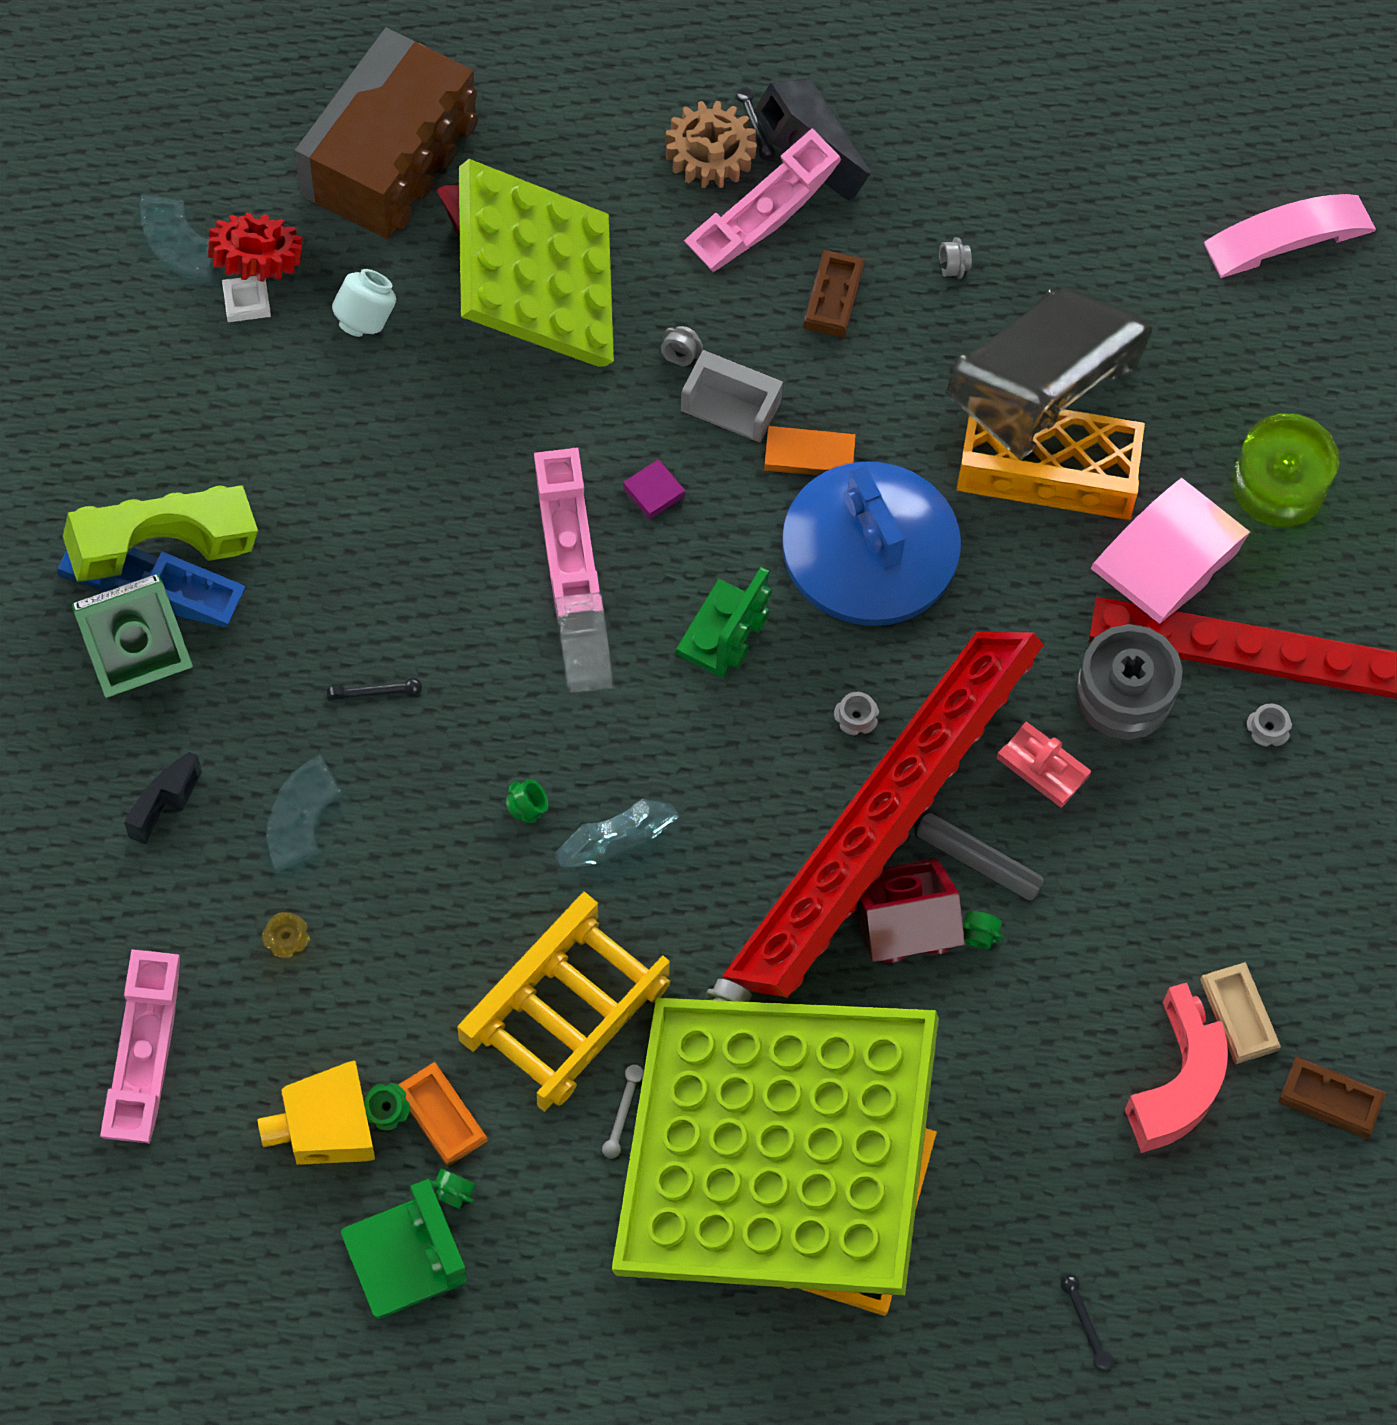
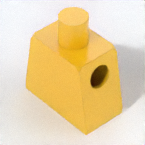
M356 1061L344 1063L285 1086L281 1090L286 1113L258 1119L263 1147L292 1142L297 1165L375 1160Z

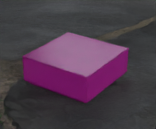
M659 459L623 482V489L649 520L685 497L683 487Z

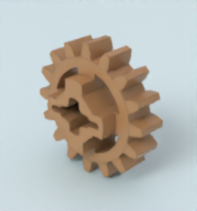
M703 101L698 102V111L695 112L688 107H684L682 119L673 117L671 119V130H666V159L673 161L672 171L679 173L685 170V182L687 183L693 181L695 177L701 179V188H706L709 180H715L717 186L722 188L724 186V178L729 177L734 182H738L740 170L749 172L751 169V159L756 157V130L749 128V117L746 115L737 119V107L732 106L727 111L721 110L720 101L714 103L713 109H707Z

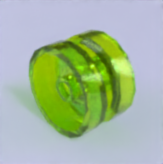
M1279 413L1263 418L1249 430L1242 445L1239 458L1232 473V491L1240 507L1257 521L1274 527H1293L1306 523L1320 512L1339 468L1338 448L1331 434L1317 421L1300 414Z

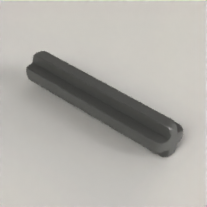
M927 813L918 825L916 834L919 838L1025 899L1033 900L1040 892L1044 882V878L1041 875L933 813Z

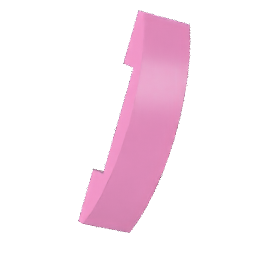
M813 128L780 156L783 163L728 212L722 217L715 213L684 240L712 272L718 270L777 230L806 203L841 161L840 156Z
M1327 195L1289 203L1255 215L1206 240L1204 245L1220 278L1259 267L1261 260L1331 238H1334L1336 243L1374 232L1376 228L1358 195Z
M578 448L534 453L542 525L557 619L562 621L602 616L603 610L597 571H595Z
M131 950L124 997L127 1000L112 1089H108L100 1135L103 1139L150 1144L158 1114L173 1031L179 979V954Z

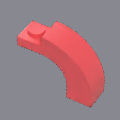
M1187 983L1170 987L1163 1000L1165 1010L1181 1049V1072L1174 1080L1164 1086L1131 1095L1125 1107L1141 1153L1171 1144L1189 1133L1207 1114L1224 1080L1228 1048L1222 1020L1203 1025L1206 1022L1203 1004L1198 996L1192 997Z

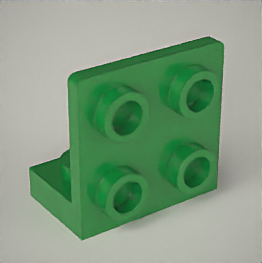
M760 567L746 592L718 579L676 648V655L721 678L725 677L730 667L738 669L749 649V645L745 643L751 631L759 634L770 614V609L766 608L772 594V589L768 587L769 570Z
M429 1179L410 1186L412 1201L344 1227L341 1230V1236L375 1319H381L467 1284L464 1263Z

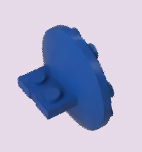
M856 462L835 467L822 473L799 492L792 502L785 519L782 550L790 578L800 593L811 604L824 613L845 622L866 626H881L903 622L920 615L943 596L957 570L961 550V537L957 519L949 503L923 477L892 464Z

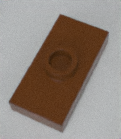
M823 250L803 329L842 338L846 337L864 270L865 259Z
M1296 1056L1278 1103L1368 1140L1386 1092Z

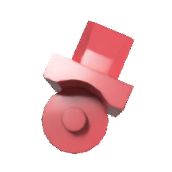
M1027 721L997 754V759L1060 808L1068 802L1091 774L1090 769L1061 748L1062 742L1056 738L1050 740Z

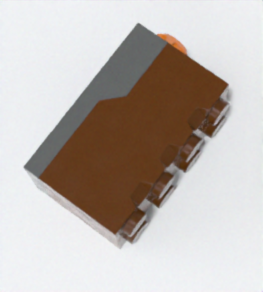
M385 27L295 149L301 196L387 240L396 228L403 230L412 215L410 204L416 201L418 197L425 199L434 184L433 172L438 170L440 166L447 168L451 164L456 154L457 147L454 145L456 140H460L462 136L468 138L476 128L478 115L475 108L477 90L474 89V70Z

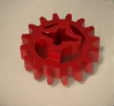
M246 213L245 216L239 218L230 215L229 223L218 220L216 228H210L208 258L213 259V266L215 268L225 266L226 275L241 274V280H247L250 275L256 276L260 282L271 276L278 280L281 279L282 271L292 274L294 266H300L302 236L296 235L295 227L284 228L285 220H269V216L266 214L262 215L260 219L254 218L251 213Z

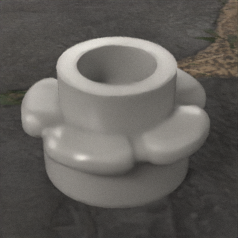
M955 237L953 242L941 243L939 250L940 264L947 261L946 269H942L943 276H956L957 279H962L964 271H970L972 255L970 247L968 245L963 246L961 239Z
M679 326L676 329L668 328L663 333L662 338L664 342L661 345V352L667 361L683 367L688 366L703 351L701 340L691 328ZM675 351L682 353L685 356L678 357Z
M849 693L835 707L834 718L837 722H840V729L849 735H857L859 732L867 734L874 730L878 723L876 716L879 714L878 706L865 693ZM854 712H859L861 714V717L854 718L852 714Z
M1265 704L1249 715L1247 729L1252 732L1251 737L1257 744L1265 747L1270 744L1280 746L1290 737L1288 731L1291 729L1292 723L1289 714L1283 707L1276 704ZM1271 724L1273 729L1268 730L1265 725Z
M718 979L714 988L708 989L706 992L710 1000L749 1002L752 994L747 989L725 979Z

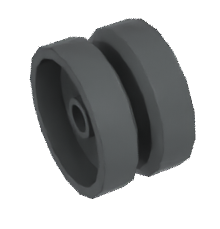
M1127 624L1111 627L1096 636L1084 654L1082 667L1077 677L1075 697L1080 713L1098 731L1109 737L1126 740L1148 736L1162 727L1173 709L1175 699L1181 687L1183 668L1177 650L1166 637L1143 626Z

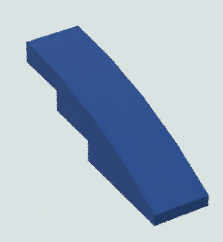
M135 547L127 554L121 575L78 582L107 592L159 574L174 615L223 627H228L245 590V586L165 552L161 551L159 557H156ZM66 550L58 566L57 575L77 582Z

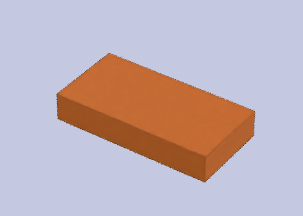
M768 426L764 471L819 476L835 467L853 463L856 434Z
M435 1062L399 1084L406 1092L405 1099L410 1103V1114L447 1167L488 1141L478 1123Z

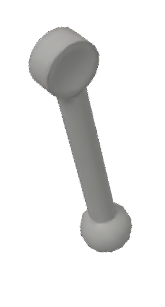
M630 1065L625 1070V1078L627 1080L625 1091L610 1139L602 1146L604 1156L609 1159L616 1158L621 1152L619 1139L636 1084L642 1081L644 1074L643 1069L638 1065Z

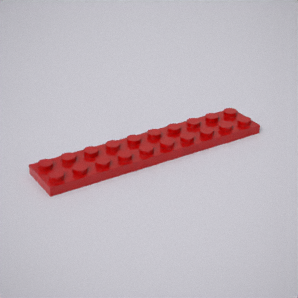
M976 632L724 972L722 977L725 980L734 982L748 991L787 998L791 992L795 991L802 984L804 974L817 956L821 955L829 947L833 934L841 923L855 911L860 897L868 886L879 878L884 864L895 849L906 841L909 830L916 820L932 805L934 796L947 778L957 771L960 764L959 761L973 743L980 739L984 733V727L991 717L1007 702L1010 691L1021 676L1026 674L1033 666L1034 658L1044 646L1035 633Z

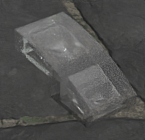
M601 593L555 598L568 693L612 688V671Z

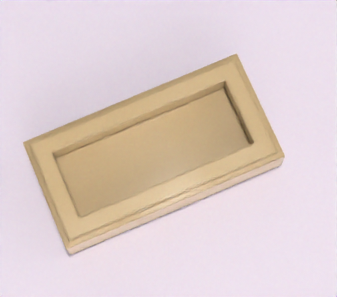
M1246 962L1202 975L1200 981L1217 1022L1222 1020L1227 1046L1235 1064L1280 1050V1043Z

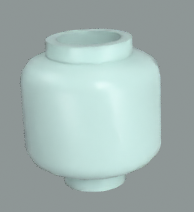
M362 269L361 272H354L346 276L332 304L334 315L340 320L339 326L341 329L357 337L362 336L363 333L375 334L383 329L396 303V296L391 289L392 283L385 276L370 269Z

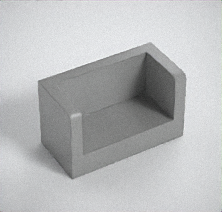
M703 350L683 387L681 411L761 443L781 403L783 381Z

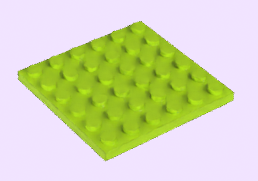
M656 998L612 1264V1271L615 1275L905 1295L939 1022L936 1010Z

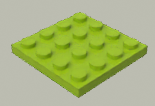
M468 159L459 166L461 317L595 366H608L614 361L609 214L474 160Z

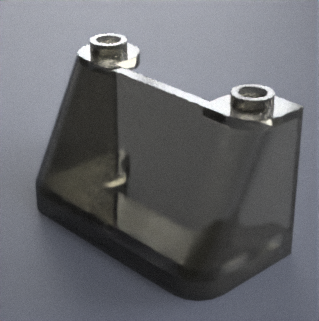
M1061 287L1058 290L1051 288L1040 298L1034 308L970 356L965 353L957 358L949 369V374L952 376L945 393L1019 460H1022L1035 450L1037 446L1033 441L1036 431H1040L1045 427L1047 429L1052 428L1063 409L1106 376L1111 380L1117 377L1123 381L1137 369L1153 328L1139 315L1067 287Z

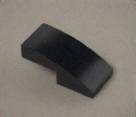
M189 752L177 759L163 770L143 791L124 821L130 839L146 844L165 805L183 811L202 773L198 755Z

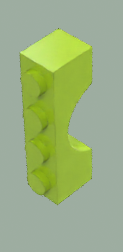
M243 485L229 488L215 486L197 493L183 494L176 492L168 494L163 498L146 501L131 499L114 506L101 508L86 506L79 508L75 512L68 513L63 539L77 582L121 575L125 558L130 550L137 544L151 538L169 537L182 540L195 547L210 561L251 552L258 529Z

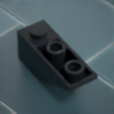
M810 78L770 83L753 112L773 143L786 152L813 128L841 158V161L824 183L847 200L855 198L872 172Z

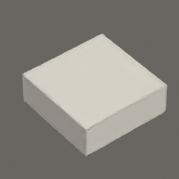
M250 276L247 280H241V278L222 280L228 322L271 317L266 278L263 282H260L256 276Z

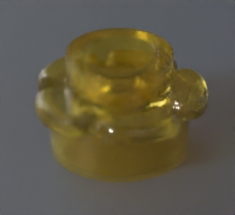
M278 913L268 921L266 929L263 930V943L266 948L272 949L275 956L281 958L291 957L294 952L303 951L308 944L307 924L301 917L293 913ZM288 932L291 936L288 939H283L282 934Z

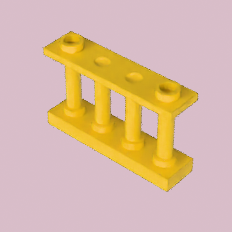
M585 892L571 904L457 1026L459 1041L472 1052L481 1043L486 1046L492 1044L539 1083L542 1087L537 1092V1106L544 1112L553 1102L560 1106L571 1096L577 1086L573 1080L647 999L655 1003L656 998H660L670 985V980L667 979L670 961L662 955L650 970L647 969L598 929L599 923L596 921L598 919V902ZM576 941L580 945L587 943L636 983L619 1003L614 1001L567 962L568 956L565 953ZM545 975L549 978L555 976L605 1017L588 1037H585L536 996L537 990L533 987ZM513 1009L517 1012L524 1010L573 1051L572 1055L556 1072L504 1030L505 1024L502 1021Z

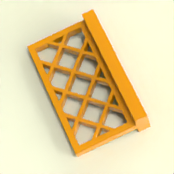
M972 394L956 491L1131 520L1138 493V474L1145 423ZM979 408L997 411L1004 420L989 428L978 416ZM1028 417L1040 418L1047 428L1032 435L1021 422ZM1072 424L1082 425L1090 435L1075 442L1064 429ZM1011 428L1022 441L1008 448L997 436ZM1115 431L1134 434L1133 443L1120 450L1107 436ZM1052 436H1055L1065 447V449L1054 455H1051L1040 444ZM987 441L998 454L993 456L975 453L972 450ZM1098 443L1109 456L1095 463L1083 450ZM1031 449L1041 462L1022 461L1016 456ZM1074 456L1085 469L1081 471L1063 468L1059 463ZM1117 463L1128 475V478L1106 475L1103 470Z

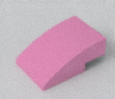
M1181 478L1154 500L1122 531L1097 558L1091 569L1160 624L1208 584L1212 575L1238 553L1250 531Z

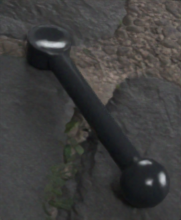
M742 87L737 91V99L744 104L752 128L756 130V138L760 146L758 154L761 159L770 160L773 158L775 150L767 143L759 120L753 112L754 107L751 102L753 91L750 88Z
M410 678L405 683L354 688L331 686L327 688V699H345V697L407 692L409 695L415 696L421 692L422 683L417 678Z
M1066 1275L1061 1280V1288L1070 1295L1094 1351V1366L1099 1371H1108L1113 1365V1357L1109 1352L1104 1351L1078 1292L1080 1287L1078 1278L1074 1275Z

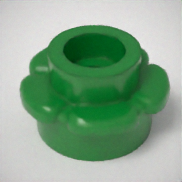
M532 779L522 783L515 781L510 784L508 788L510 795L506 798L508 811L517 820H522L527 824L535 823L537 821L536 818H539L548 809V798L544 789Z
M966 912L964 922L962 923L963 934H965L964 943L987 950L991 948L992 942L1002 941L1003 935L1000 933L1002 921L983 912Z
M390 1083L388 1086L383 1084L373 1086L368 1091L364 1102L367 1121L375 1123L378 1129L384 1131L393 1130L397 1127V1123L404 1122L410 1113V1103L405 1099V1090L394 1083ZM385 1102L391 1104V1108L388 1111L383 1110Z
M442 1168L436 1180H430L431 1185L437 1188L435 1192L436 1198L442 1202L460 1209L463 1201L469 1203L474 1201V1199L470 1198L476 1186L473 1182Z

